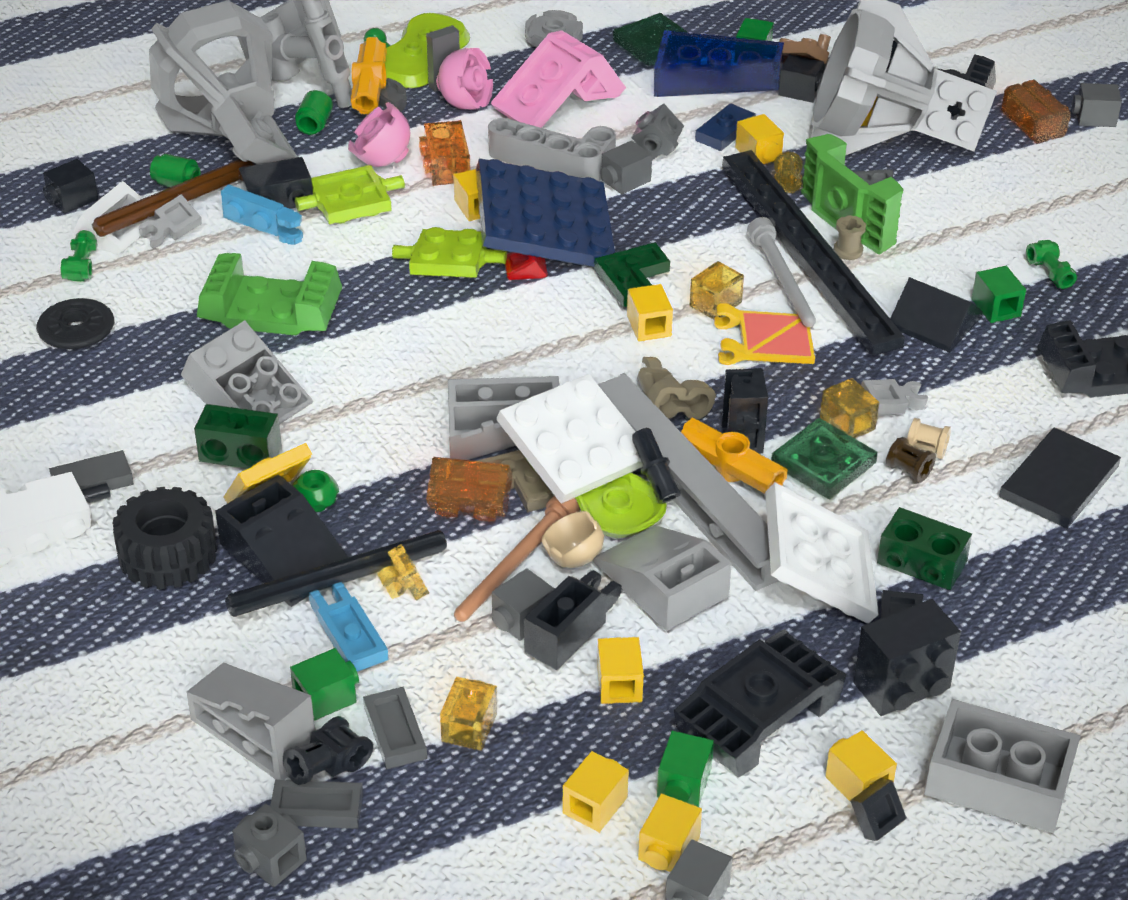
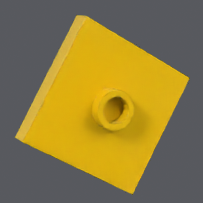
M307 443L273 458L263 459L251 468L238 473L223 496L227 504L278 474L287 482L295 480L312 456Z

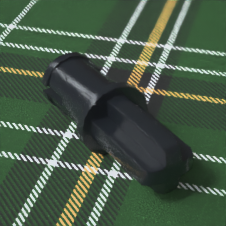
M643 428L633 433L632 441L643 464L641 473L646 475L650 481L658 504H664L679 497L681 492L668 466L670 460L668 457H663L651 429Z

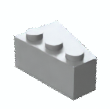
M559 376L448 379L450 465L516 446L496 420L499 411L560 386Z
M224 662L186 691L191 720L274 779L285 780L288 777L283 765L284 752L296 746L301 748L310 744L311 732L316 730L311 695Z

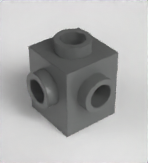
M663 103L653 111H647L639 117L635 123L637 128L631 138L635 143L651 153L653 160L661 154L667 156L676 149L679 144L677 140L684 125Z
M264 804L252 815L244 817L237 827L232 830L235 845L234 857L239 866L247 873H256L272 887L277 886L307 860L303 831L298 828L295 821L285 813L279 814L267 804Z

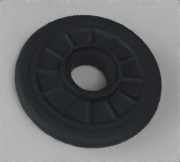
M88 298L68 299L47 308L40 315L36 329L39 337L50 346L60 349H80L103 340L114 326V315L108 306L97 300ZM73 322H83L78 325H68Z

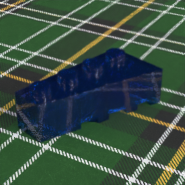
M664 30L654 67V97L779 90L784 42Z

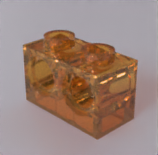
M462 121L425 123L424 136L419 137L420 155L423 158L424 174L430 173L432 186L454 184L453 174L470 170V154Z

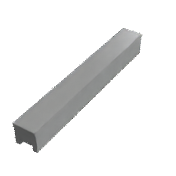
M626 373L599 383L598 386L635 432L643 428L651 429L663 457H668L670 460L669 469L681 492V495L673 500L718 551L732 563V566L755 591L778 582L777 578L771 576L768 524L660 409L652 403Z

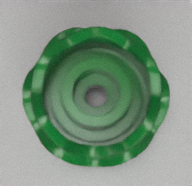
M321 470L304 472L292 485L304 495L315 512H322L327 507L333 505L339 492L336 480L330 474Z

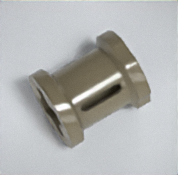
M857 216L841 217L836 223V230L839 233L838 241L834 243L833 250L841 259H858L863 255L864 247L861 244V237L866 231V223Z

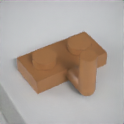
M820 34L818 41L810 38H802L801 41L780 38L779 42H766L763 53L782 64L785 63L789 54L824 61V64H826L829 56L827 50L831 37L826 34Z

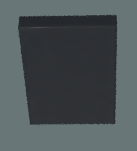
M1053 427L1002 485L999 497L1068 529L1117 470L1121 457Z

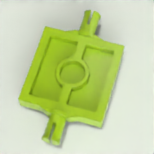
M371 165L312 177L313 195L296 197L295 205L298 212L317 207L323 212L328 224L344 223L351 219L375 216L379 213L392 211L391 199L387 191L405 188V182L402 175L384 179L375 173Z
M432 227L422 229L418 241L413 246L393 245L392 258L410 259L409 269L411 275L477 278L479 269L486 263L506 264L507 251L487 250V247L482 246L481 231H476L475 229H463L460 231Z

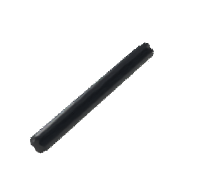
M436 530L231 593L225 598L226 607L229 614L236 617L307 595L314 590L332 587L333 584L339 582L345 583L441 553L447 548V541L444 533Z

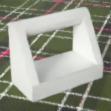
M122 181L81 214L72 233L76 236L79 231H90L97 239V248L119 255L141 236L139 233L141 223L146 220L156 219L154 215L137 222L118 238L112 234L104 237L97 236L92 228V223L96 217L143 199Z

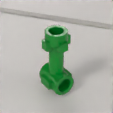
M82 230L76 234L75 239H71L70 247L75 252L73 256H68V258L61 260L60 270L62 279L71 281L91 279L92 261L87 259V257H89L91 251H96L98 246L97 239L92 232Z
M1050 239L1039 240L1037 243L1029 244L1026 247L1027 261L1035 266L1044 264L1050 271L1048 277L1054 281L1058 288L1067 289L1074 285L1077 280L1076 271L1071 268L1067 261L1060 262L1058 260L1060 249L1056 242Z

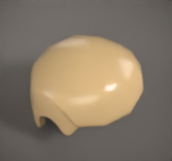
M587 511L571 513L557 520L546 530L541 541L548 555L557 565L564 568H576L593 561L603 548L604 534L601 526L594 520L591 514Z

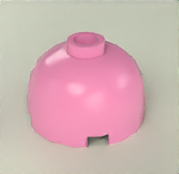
M463 48L452 52L443 60L436 83L439 91L451 106L458 109L473 110L479 109L480 106L486 107L489 104L493 91V79H487L486 70L491 69L485 53L479 48Z
M389 102L385 103L387 106L385 110L377 107L364 118L354 131L358 135L355 144L351 140L348 144V150L364 163L374 167L386 166L393 162L398 163L405 158L409 151L407 146L410 141L411 132L408 120Z

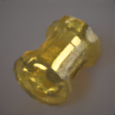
M789 151L782 152L775 158L774 168L776 173L774 178L787 193H794L802 186V176L800 174L803 167L802 158L798 154Z

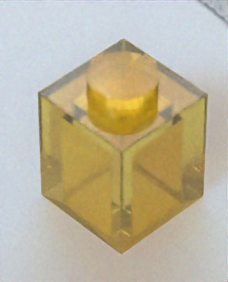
M719 261L715 262L691 279L689 306L713 320L717 316L722 317L723 315L720 316L716 313L718 304L727 303L736 307L742 303L744 275Z
M850 378L823 390L820 418L843 440L849 442L876 430L879 401L853 378Z
M456 676L440 712L441 742L482 751L497 716V685Z

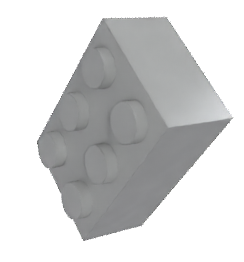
M952 699L930 761L924 795L1055 833L1081 735Z

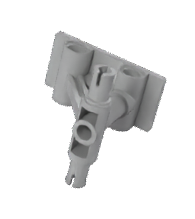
M288 0L260 17L272 34V79L270 81H282L292 78L300 72L298 64L308 58H317L324 80L332 86L338 107L346 108L352 106V88L348 79L351 71L344 54L341 33L329 0ZM237 36L247 60L249 54L246 37Z

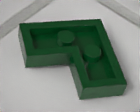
M654 242L595 258L594 269L624 308L627 307L628 289L651 286L652 284L647 278L670 272V260L657 243Z

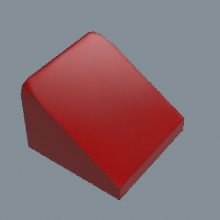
M514 252L507 254L505 268L509 280L539 279L548 276L545 258Z

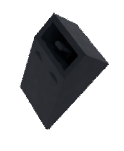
M279 474L215 510L220 545L263 583L348 558L345 551L304 495ZM309 594L285 602L292 607L307 598Z

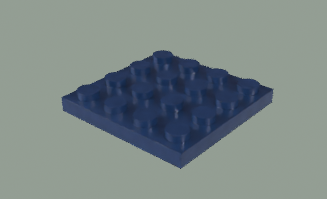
M479 158L476 166L483 247L594 267L595 258L615 253L604 182L591 177L570 176L560 171L549 172L535 169L528 165L518 166L504 163L497 159L487 160Z

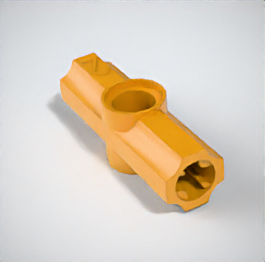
M368 37L364 43L360 44L358 60L352 63L353 88L351 105L360 114H370L377 108L381 89L386 88V43L379 41L377 37Z
M693 417L684 424L681 433L710 464L715 466V469L727 482L741 480L765 494L774 482L782 486L787 479L788 469L750 449V441L745 435L738 432L721 433Z

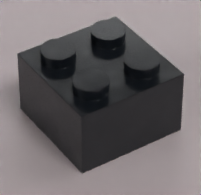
M933 599L861 626L853 683L880 716L896 710H904L911 704L930 696L941 695L951 687L961 631Z

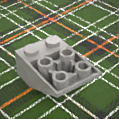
M246 321L241 322L190 353L181 373V376L204 403L277 413L279 425L313 403L312 398Z
M657 525L604 551L593 559V562L613 581L621 584L622 590L665 631L672 629L729 597L732 563L707 540Z

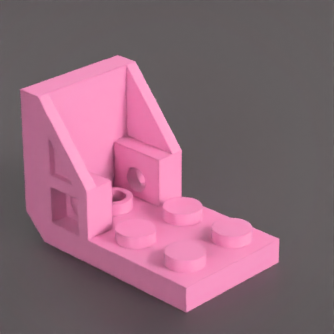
M561 30L551 32L545 37L492 100L491 104L497 111L511 120L542 128L571 92L584 101L619 97L626 87L602 54Z

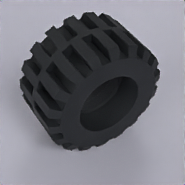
M156 487L157 490H145L140 492L138 497L132 496L126 500L127 505H122L117 510V516L113 518L112 524L118 561L123 574H127L128 579L132 582L140 581L141 586L147 588L152 585L156 586L157 589H166V586L174 585V588L183 586L182 583L186 581L192 583L197 580L198 574H205L210 569L209 564L215 562L217 543L212 510L210 506H207V501L202 496L197 497L194 491L187 490L184 492L181 487H173L172 489Z

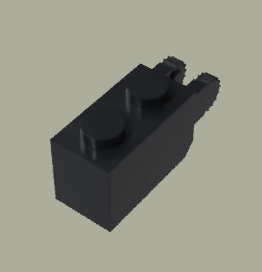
M590 570L580 580L573 576H568L524 618V652L558 670L606 623V612L618 601L622 593V585L611 581L601 591L598 590L602 577L595 570Z

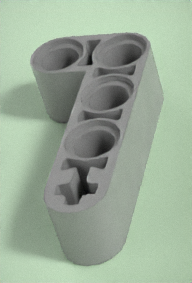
M498 118L488 124L489 155L494 159L513 165H528L539 170L549 172L560 171L570 176L591 177L600 181L602 179V153L616 148V133L610 127L596 126L591 128L582 139L515 120Z

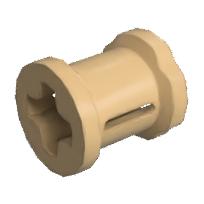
M914 418L907 439L910 445L924 451L930 450L936 453L937 458L943 459L949 443L951 427L944 426L942 429L923 424L921 419Z

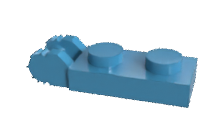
M229 184L221 190L223 218L275 235L282 243L296 245L302 242L303 232L299 228H295L301 226L302 215L284 207L281 203Z
M342 582L333 584L331 587L333 598L336 603L331 605L327 604L319 590L309 592L310 605L319 623L345 662L350 660L358 672L389 660L388 648L355 596L351 597Z

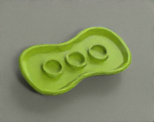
M423 13L413 17L404 28L401 40L386 48V78L401 83L405 88H419L427 85L426 34L453 25L459 30L460 49H462L469 43L470 33L461 21L446 15Z
M631 472L575 497L581 511L589 512L601 526L603 534L611 538H626L646 530L664 516L667 507L666 503L658 504L649 481Z

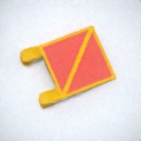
M727 303L717 305V315L726 316L715 317V327L718 329H729L740 324L742 344L730 338L721 340V350L730 351L727 353L719 352L718 359L721 364L732 365L743 360L814 364L815 354L810 327L803 325L798 314L743 311Z

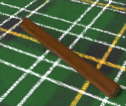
M241 159L96 217L92 223V228L97 236L104 237L154 216L155 210L181 194L187 201H190L240 180L239 168L255 164L250 160L247 162Z

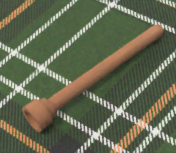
M554 495L547 502L545 516L455 609L454 617L457 621L464 622L472 616L491 596L492 591L497 589L542 542V536L552 524L571 513L580 512L579 504L575 498L561 504Z

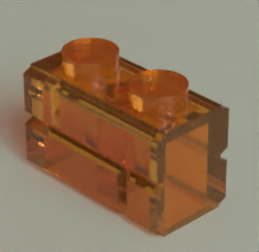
M1035 79L1025 81L1021 85L1017 83L1007 86L1004 90L1001 111L1036 144L1049 141L1050 138L1053 140L1065 136L1070 121L1071 112L1069 108L1061 104L1048 89L1041 86Z
M433 457L426 496L427 503L431 509H435V514L444 517H458V512L473 513L474 519L487 522L496 521V516L506 517L512 482L511 468L505 464Z

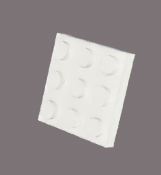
M590 374L499 411L496 420L561 504L643 467L632 441V434L635 433V430Z
M774 482L765 492L771 576L784 584H789L809 594L816 600H821L840 609L846 615L854 616L866 623H870L879 614L869 531Z

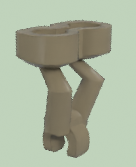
M642 358V363L646 367L640 369L637 380L640 382L643 393L668 419L675 416L678 412H683L689 419L693 417L697 420L710 412L715 402L716 393L707 383L699 380H685L680 384L671 372L662 367L661 361L658 358Z

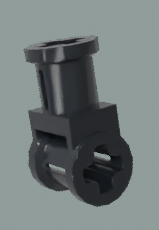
M337 716L327 721L322 728L311 732L310 744L301 748L296 746L287 749L283 754V765L292 782L297 785L306 784L312 780L313 775L324 770L332 777L345 771H357L371 757L374 744L368 737H360L352 731L344 717Z

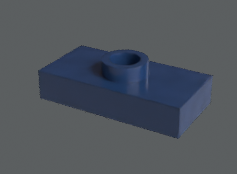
M730 103L696 130L695 141L722 151L736 140L737 121L754 117L756 113Z

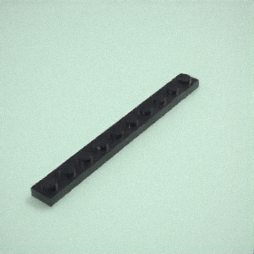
M749 150L723 156L722 168L761 217L768 218L772 222L776 230V236L869 353L874 356L903 348L905 336L755 153Z

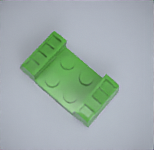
M832 134L806 139L807 149L801 193L812 204L811 210L834 229H836L837 220L841 217L851 215L862 218L866 223V231L861 237V244L879 255L897 243L900 207L902 206L901 200L904 191L902 186L892 177L869 185L844 165L847 143Z
M241 253L218 254L199 295L197 317L221 322L229 329L246 321L257 332L296 336L302 331H326L342 290V284L336 266L324 262L311 261L304 281H297L294 279L284 280L262 276H245Z

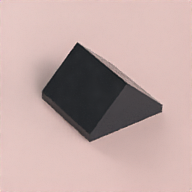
M909 277L890 319L901 333L950 353L982 318L983 311L968 300Z

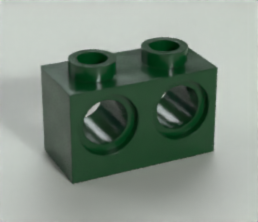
M206 404L194 427L199 462L249 469L263 459L278 456L282 448L277 413Z
M899 507L881 535L877 564L951 591L968 561L973 533Z

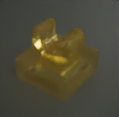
M402 544L389 551L388 554L395 566L386 567L377 575L382 585L386 587L392 599L400 597L406 592L407 588L416 601L429 594L430 592Z

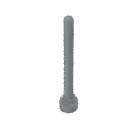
M765 217L754 219L747 227V234L755 246L763 248L805 327L814 326L816 318L774 242L776 230L772 222Z

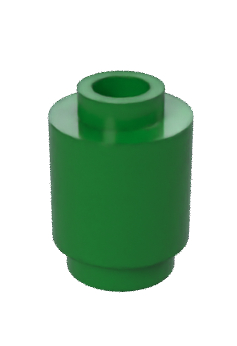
M312 90L305 94L295 114L296 125L301 132L314 135L323 130L333 110L331 98L326 93L318 90Z
M171 154L155 156L150 166L152 180L166 187L175 186L201 175V170L196 160Z

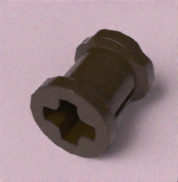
M903 436L894 441L886 457V465L892 469L900 468L911 474L913 480L918 483L923 482L929 476L936 461V454L930 450L924 452L910 445L909 440Z

